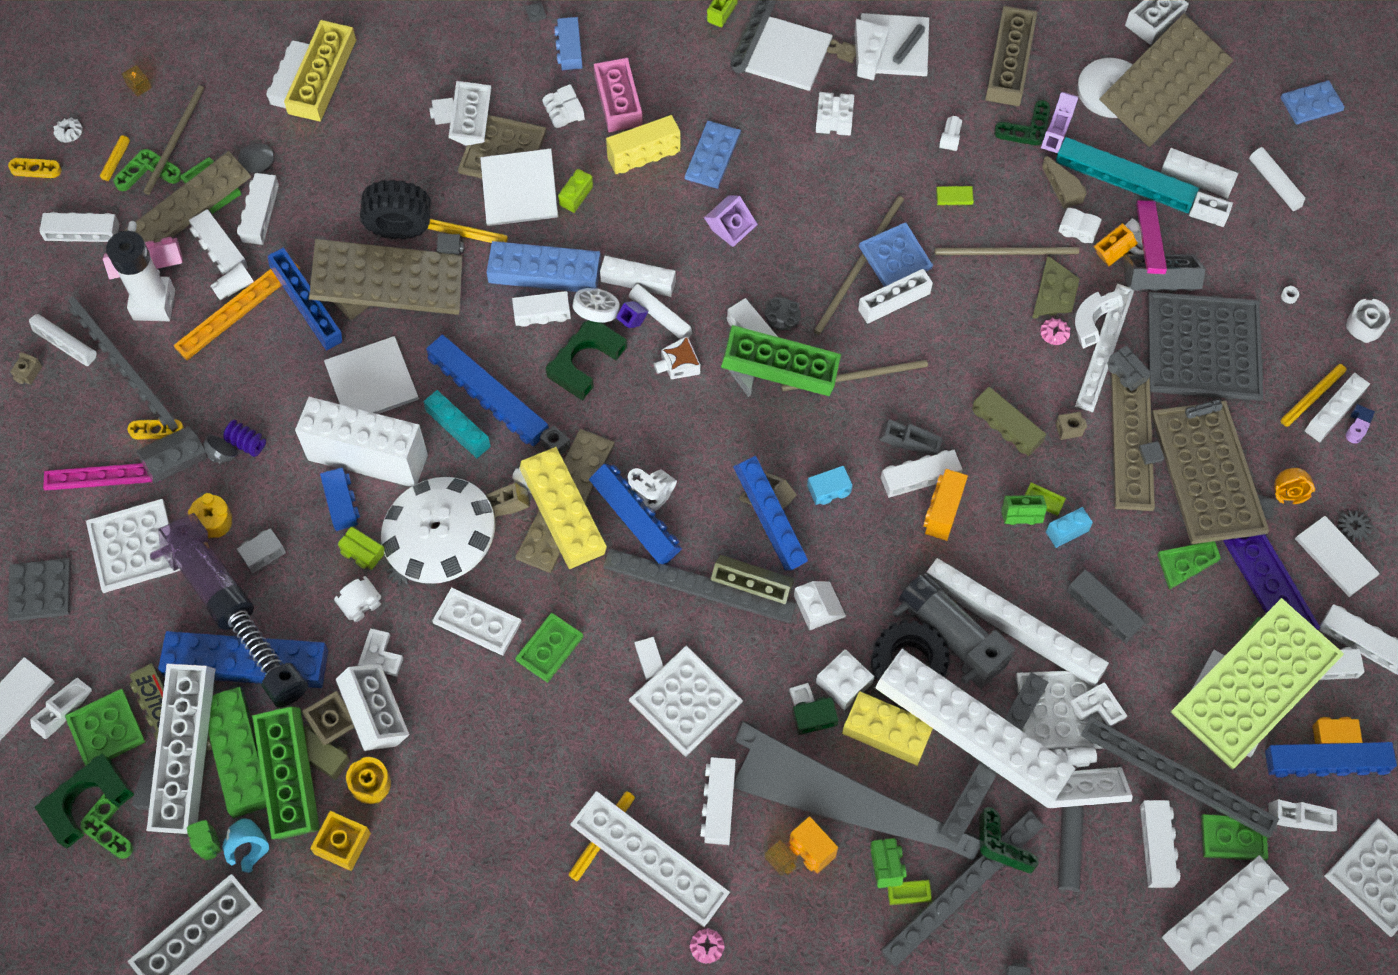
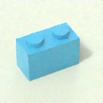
M844 466L809 477L807 487L815 505L820 503L822 505L828 504L832 499L838 497L840 499L845 498L852 491V483Z
M1081 507L1049 523L1046 533L1057 548L1089 532L1093 522L1084 508Z

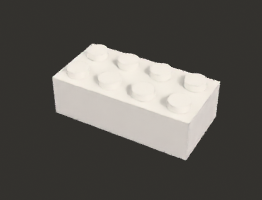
M381 664L348 667L336 678L364 751L396 747L409 736Z

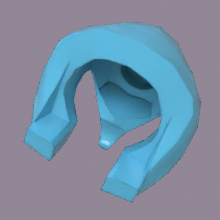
M244 818L236 821L228 828L222 847L226 862L234 865L236 863L234 857L235 849L243 843L250 842L252 846L251 852L243 857L241 861L242 871L249 873L253 871V865L268 852L269 844L256 823L251 819Z

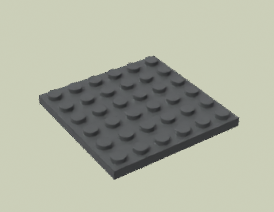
M1156 292L1148 293V369L1151 372L1150 392L1262 401L1263 377L1259 300Z

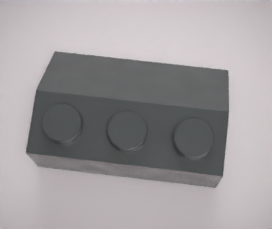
M189 426L136 450V454L153 484L206 459V451Z

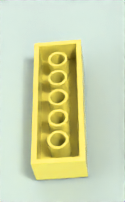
M320 20L284 100L288 114L321 122L356 42L353 27Z
M557 447L522 460L520 471L568 568L572 569L604 555L607 546Z

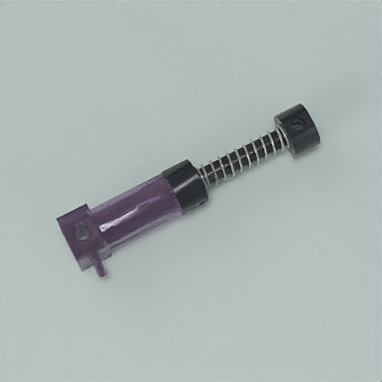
M195 513L159 528L160 549L151 552V558L155 560L164 556L173 571L180 569L218 627L222 630L233 629V632H238L237 638H242L241 643L246 644L245 649H250L249 655H254L253 660L258 661L257 666H262L261 672H266L261 686L276 707H286L300 699L307 691V681L295 664H283L279 660L278 655L274 654V649L271 648L269 643H266V638L262 637V632L258 631L259 629L255 626L254 621L250 620V616L254 611L252 602L242 588L238 586L209 545L208 531Z

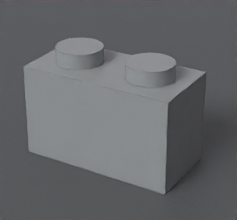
M271 528L260 532L257 537L250 541H245L237 548L252 574L286 553Z

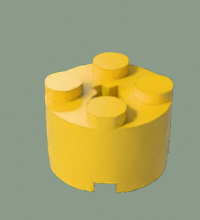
M206 493L196 499L188 510L192 525L196 532L204 538L222 537L232 526V514L226 502L219 496Z
M364 757L354 762L346 774L349 790L354 798L361 803L374 804L381 802L391 787V778L386 767L380 760L373 757Z

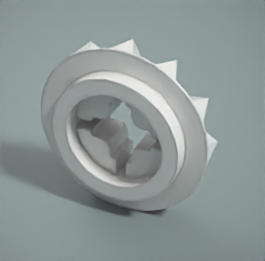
M70 117L69 119L64 118L61 122L57 121V126H54L53 133L61 142H72L80 137L83 129L78 119L74 120Z

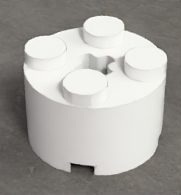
M1362 299L1355 305L1348 316L1346 328L1355 338L1365 343L1374 341L1382 335L1390 323V311L1383 302L1377 299Z
M366 576L363 577L364 580L362 581L356 579L346 585L340 591L342 595L339 599L337 596L334 599L346 617L355 622L363 619L364 613L369 609L373 611L381 605L379 601L381 595Z

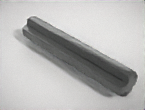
M918 24L893 56L894 63H902L925 32L924 26Z

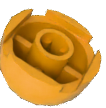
M1300 468L1285 469L1277 475L1274 482L1275 495L1281 503H1284L1283 500H1293L1292 504L1303 503L1309 500L1311 493L1315 491L1311 476L1304 469Z

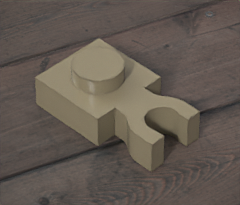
M832 39L831 45L835 47L828 46L827 52L831 54L836 53L837 58L853 63L856 58L855 45L847 42L840 44L837 40Z

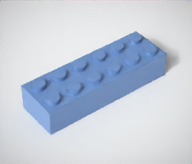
M492 241L487 266L488 283L575 292L585 288L597 289L601 255L600 251Z

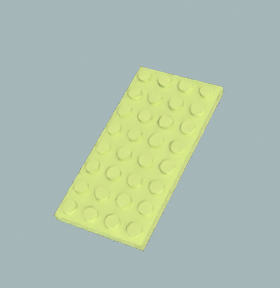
M1281 598L1188 693L1171 713L1233 770L1344 653Z

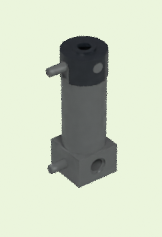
M927 573L919 575L905 588L899 597L901 605L892 612L893 616L898 618L908 610L923 624L930 625V630L936 629L939 632L938 637H943L946 641L945 645L964 662L961 671L965 674L961 678L963 684H967L972 680L982 689L1008 666L1016 650L996 630L989 635Z

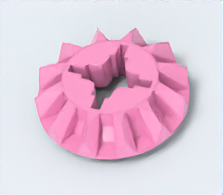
M1052 317L1048 321L1045 320L1041 326L1040 333L1047 343L1061 345L1069 339L1070 328L1067 326V322L1064 323L1060 318L1057 320ZM1057 326L1059 332L1053 336V330Z
M708 928L699 930L692 937L690 943L691 953L699 962L713 963L723 954V938L717 931ZM706 937H709L710 944L716 945L710 947L708 954H706L705 947L698 946L705 944Z

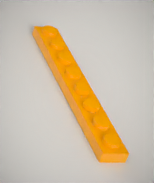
M271 269L174 344V348L186 361L282 286Z

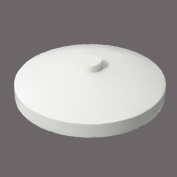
M1117 58L1098 59L1088 64L1082 70L1077 84L1078 95L1083 104L1098 115L1118 118L1099 99L1133 64Z

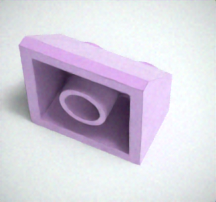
M728 195L704 217L712 231L732 247L758 225L740 196Z

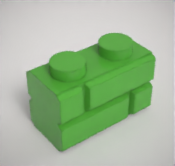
M1043 495L1005 496L1001 510L1004 523L1010 525L1043 523L1047 505Z
M203 820L188 825L186 829L190 838L191 848L204 860L217 857V854L221 852L217 832L209 822Z
M895 838L872 841L870 850L877 888L901 886L903 878L906 877L905 865H901L900 858H903L901 845L897 846Z

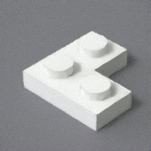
M370 628L358 666L381 664L384 674L398 676L403 656L385 652L390 634Z
M1105 682L1071 700L1069 703L1080 720L1098 711L1105 723L1112 727L1127 717Z

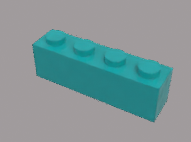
M438 390L423 401L426 412L476 459L491 447L489 437Z

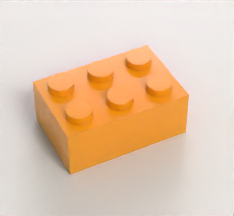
M945 469L944 475H939L923 527H926L925 534L945 541L948 540L968 475Z

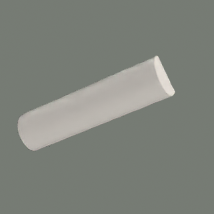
M1262 147L1253 152L1249 158L1250 161L1291 210L1295 211L1301 208L1305 197Z
M639 284L633 287L629 293V298L649 311L648 314L681 340L692 335L691 326Z
M36 314L29 319L33 332L85 366H89L96 358L95 350L41 315Z

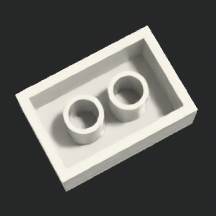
M1143 0L1129 12L1125 26L1152 45L1185 14L1188 3L1184 0Z

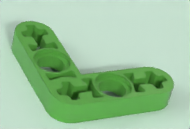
M148 149L140 151L115 176L114 184L119 191L130 189L147 170L151 172L155 170L161 157ZM167 161L159 177L168 183L175 184L181 180V172L178 167ZM139 168L138 172L130 173L131 169Z
M103 794L82 819L81 830L118 858L125 859L132 854L133 845L106 824L119 808L109 802ZM103 804H110L109 812L101 814V806ZM89 822L93 823L100 830L96 832L92 828H89L87 824ZM105 832L112 833V838L108 842H102V835ZM117 841L122 846L125 845L127 850L125 852L120 851L114 844Z

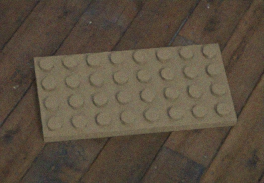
M1183 14L1099 100L1150 147L1231 64L1233 59L1188 16Z
M315 239L309 300L459 315L462 255Z
M1221 401L1223 407L1220 411H1212V413L1202 416L1196 415V417L1191 419L1187 418L1185 414L1186 408L1192 406L1195 408L1196 405L1152 410L1151 413L1191 544L1264 535L1269 532L1226 401Z

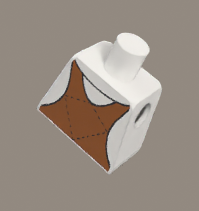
M684 337L662 349V361L654 363L656 373L667 371L670 379L700 374V363L688 337Z

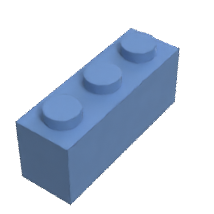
M578 17L557 19L558 26L554 27L555 37L559 36V40H556V49L560 50V53L557 54L558 64H561L562 70L582 69Z

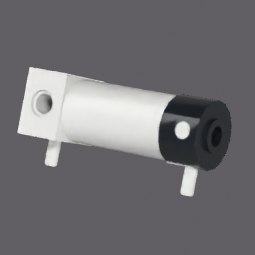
M130 221L128 230L114 234L106 245V253L129 293L127 309L133 320L170 321L175 288L170 277H160V271L156 269L143 238L135 232L137 223Z

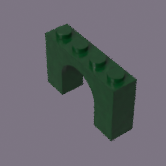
M590 320L582 323L577 334H573L570 337L568 344L562 347L557 357L546 366L548 379L582 401L594 388L593 379L573 365L572 360L574 356L584 349L593 348L600 350L617 361L627 349V339L601 322Z
M103 753L94 757L89 764L78 770L65 783L60 784L54 792L44 797L34 807L56 841L67 849L84 836L72 816L73 803L81 792L88 788L99 787L109 802L118 808L134 796V792L112 760Z

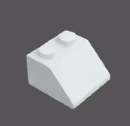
M812 581L795 588L794 598L809 631L846 617L830 582Z

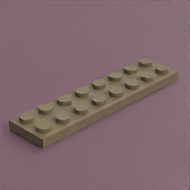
M228 151L137 220L135 232L141 235L144 242L154 241L156 243L166 237L173 238L190 225V219L212 208L250 179L251 176Z
M1111 373L1114 508L1153 511L1155 508L1153 463L1145 465L1139 451L1140 445L1152 443L1150 377L1145 383L1131 391L1128 387H1124L1121 384L1120 378L1116 374Z
M580 429L564 463L586 504L594 488L589 478L603 464H606L615 446V442ZM539 510L516 555V560L552 573L561 552Z

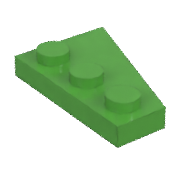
M1215 541L1159 551L1157 554L1169 590L1221 559Z

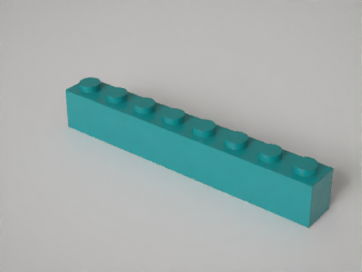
M1065 137L1055 161L1060 165L1185 213H1189L1199 190L1198 187L1169 177L1158 171L1148 169L1140 164H1135L1124 158L1114 156Z

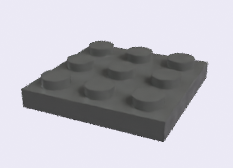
M66 558L10 564L8 620L19 621L70 615L71 560Z

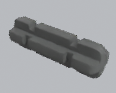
M1217 399L1212 401V403L1207 402L1196 405L1195 408L1194 406L1188 407L1185 414L1187 418L1191 419L1196 417V415L1202 416L1212 413V411H1220L1223 405Z

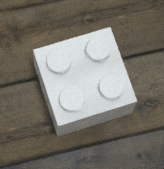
M845 649L817 675L816 684L845 711L856 700L859 691L864 693L873 684L874 676Z

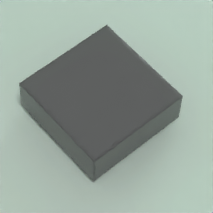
M1158 441L1139 446V451L1145 465L1164 460Z

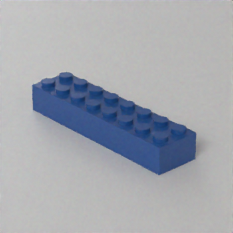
M170 631L165 633L158 670L164 677L167 664L214 668V680L262 684V680L266 675V672H261L262 666H257L258 661L253 660L254 655H249L250 649H245L246 644L241 643L242 638H237V636ZM266 638V643L270 644L271 648L275 651L274 654L278 655L279 660L283 664H295L307 681L308 687H323L329 651L325 643Z

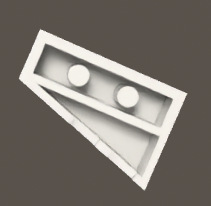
M856 19L855 49L857 76L874 80L888 40L889 27Z

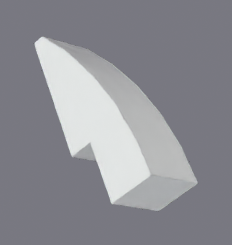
M79 678L74 679L46 701V707L30 719L31 728L44 739H47L66 721L65 715L77 710L91 693L92 689Z
M1279 799L1269 803V813L1279 818L1277 825L1319 831H1337V810L1304 802L1295 804Z

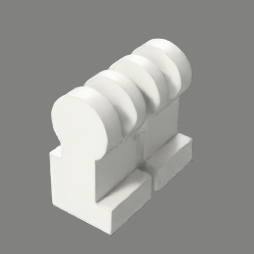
M571 84L558 89L556 93L547 94L542 100L556 128L563 127L567 123L576 120H585L583 108Z

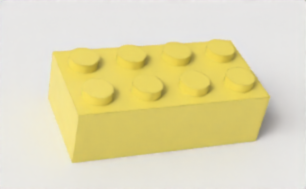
M672 115L606 138L607 157L615 174L625 173L629 169L642 167L646 163L659 161L663 157L673 156L680 152V130Z
M859 691L842 734L918 766L933 728L912 713Z

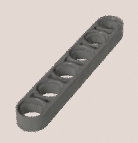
M758 0L730 62V66L735 73H741L747 68L776 0Z

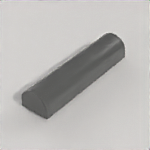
M1081 806L1062 807L1059 890L1080 891L1084 808Z

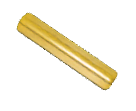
M121 135L100 174L102 180L109 181L130 142L127 136Z

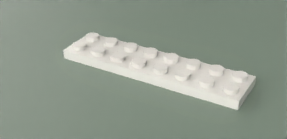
M597 791L571 823L573 828L704 928L730 893Z

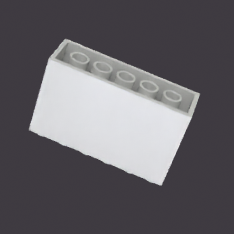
M312 397L308 398L295 429L309 461L336 468L343 467V470L409 487L418 483L428 457L419 424Z

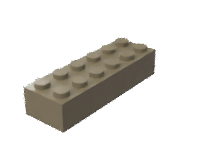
M1003 6L986 101L1020 106L1036 23V11Z

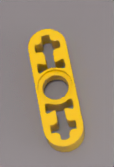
M14 158L8 164V168L15 176L56 178L62 171L59 163L55 160ZM33 166H40L38 170L31 171Z
M174 419L179 428L175 432L183 429L184 426L181 421ZM136 420L131 422L127 428L128 433L133 439H162L174 433L168 426V429H165V426L159 420ZM160 426L161 430L158 433H152V428ZM137 427H140L141 430H138V432L135 433L134 430H136Z

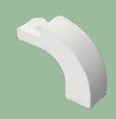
M1119 290L1109 292L1102 297L1099 292H1096L1080 305L1075 317V326L1082 348L1100 342L1099 333L1095 326L1097 319L1101 315L1123 306Z

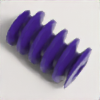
M235 419L231 420L225 428L224 440L253 457L258 456L266 445V439H262L261 433L256 434L255 430H250L248 426L244 427L243 423L237 424Z

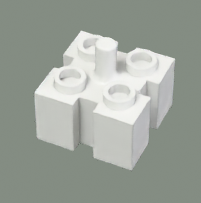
M819 92L816 133L830 134V130H835L839 135H851L854 95L840 94V97H833V93Z

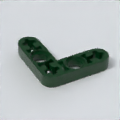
M1039 100L1035 103L1031 127L999 122L995 126L994 135L1002 140L1035 146L1041 145L1046 135L1050 104L1045 100ZM1040 107H1044L1043 114H1039ZM1040 120L1044 125L1039 126L1035 121ZM1021 131L1024 133V136L1019 137L1015 132ZM1036 131H1040L1039 139L1035 138Z
M986 807L979 815L981 853L994 861L1026 873H1032L1039 865L1038 858L1029 851L1001 841L1000 814L994 808Z

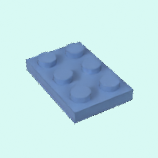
M1329 80L1281 95V99L1295 124L1337 113L1344 109L1343 103Z

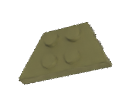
M1048 256L1032 318H1038L1041 315L1047 314L1052 316L1058 313H1070L1073 309L1080 279Z

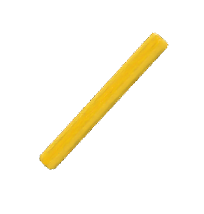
M430 219L427 228L448 234H460L462 237L490 243L492 241H508L507 235Z
M1338 364L1282 417L1281 423L1285 427H1289L1345 373L1346 367Z
M626 791L616 806L623 812H626L634 801L635 796ZM591 841L569 872V876L573 880L578 881L601 848Z

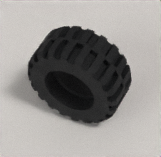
M392 179L390 181L381 180L378 183H372L363 191L360 219L363 226L375 235L391 239L414 238L416 235L419 236L425 232L429 226L431 199L426 191L411 182L406 183L403 180L395 181Z
M907 620L901 621L900 625H897V623L891 624L889 630L885 628L875 642L871 659L874 678H878L879 682L892 663V653L896 649L905 646L915 647L922 651L928 659V667L945 678L950 662L948 658L949 649L945 647V639L938 637L939 632L936 629L930 630V625L926 623L919 625V621L913 620L912 623H908Z

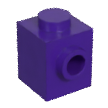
M636 301L626 302L616 318L630 329L641 326L649 311Z

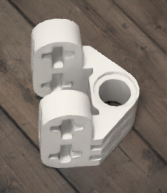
M637 468L632 469L628 473V483L632 490H637V493L644 499L643 503L654 511L660 509L668 500L677 484V480L662 469L651 473L650 476ZM633 476H640V481L637 479L633 481ZM648 499H650V500H655V501H656V504H654V503L649 504V500H648Z

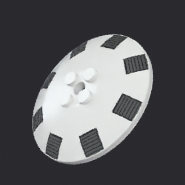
M439 477L422 481L402 493L388 510L381 530V543L384 547V554L391 566L410 580L420 583H442L453 580L475 567L490 548L495 533L494 511L485 494L468 481L453 477ZM440 522L438 528L431 529L433 523Z

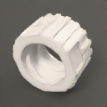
M1293 286L1285 287L1281 294V299L1285 303H1295L1299 297L1297 288ZM1287 293H1291L1294 297H1289Z

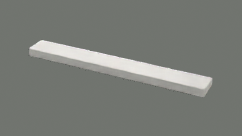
M1121 284L1116 285L1115 291L1119 290L1123 306L1106 314L1099 335L1100 342L1096 343L1075 407L1090 412L1094 411L1108 370L1107 362L1114 352L1134 290L1130 289V287Z

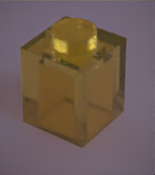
M137 65L122 73L126 85L137 97L151 89L148 78Z
M781 840L765 853L764 858L780 876H783L785 873L789 875L797 867L795 865L797 857Z

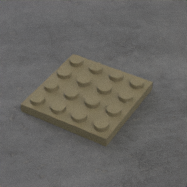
M488 115L484 142L467 145L458 168L459 174L482 178L481 157L540 150L547 132L546 127Z

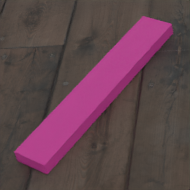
M1137 200L1136 207L1147 273L1166 274L1167 267L1155 201Z
M139 463L44 471L43 488L44 490L148 483L152 482L143 464Z

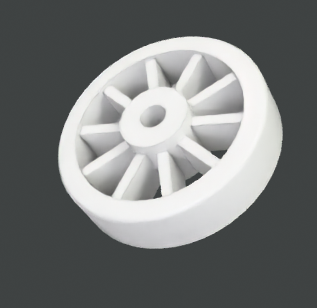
M585 288L577 291L573 300L575 312L581 317L594 322L614 320L617 317L620 306L615 296L607 291L596 288Z

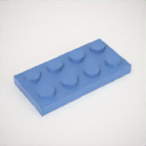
M707 121L685 174V180L718 189L741 130Z

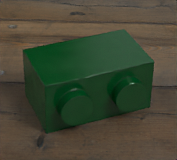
M821 697L811 703L800 702L792 709L798 735L838 725L839 720L832 698Z

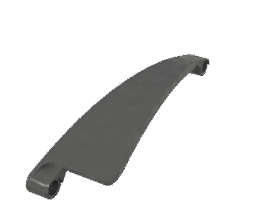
M742 722L734 740L749 748L750 751L734 782V787L740 791L847 823L944 847L967 858L975 859L980 848L979 837L964 832L961 840L955 847L938 836L944 825L943 822L822 764L765 734L751 723Z

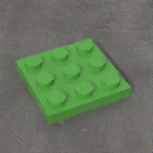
M123 689L65 715L85 766L101 753L112 759L146 742Z

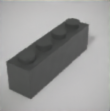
M1084 570L1069 585L1066 591L1125 644L1146 623L1139 613L1133 612L1124 600L1117 598L1108 586L1101 584L1098 578L1087 570Z

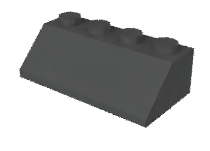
M1124 254L1126 283L1134 291H1141L1142 289H1150L1152 291H1159L1160 289H1168L1170 291L1202 289L1206 269L1194 254H1164L1167 267L1166 274L1147 273L1144 254Z

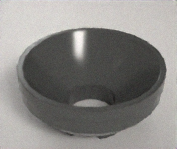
M208 435L203 443L204 449L211 461L222 464L233 461L237 456L235 447L231 443H227L223 438L215 435Z

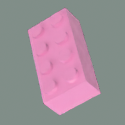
M628 58L594 64L595 80L608 132L642 126V111Z

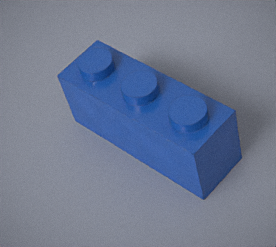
M343 467L320 473L335 530L339 531L357 526V518H360L358 507L353 506V501H356L353 490H349L348 487L351 484L349 473L345 474Z

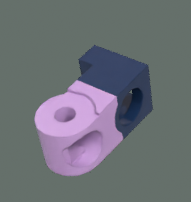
M1358 404L1355 406L1350 415L1351 418H1354V422L1346 432V438L1349 442L1359 443L1367 433L1375 411Z

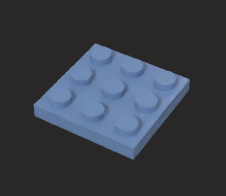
M906 222L859 244V248L884 287L921 269H924L926 272L933 267V264Z

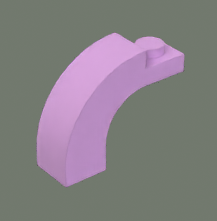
M1061 92L1052 121L1046 132L1042 149L1055 153L1059 152L1071 122L1078 96Z

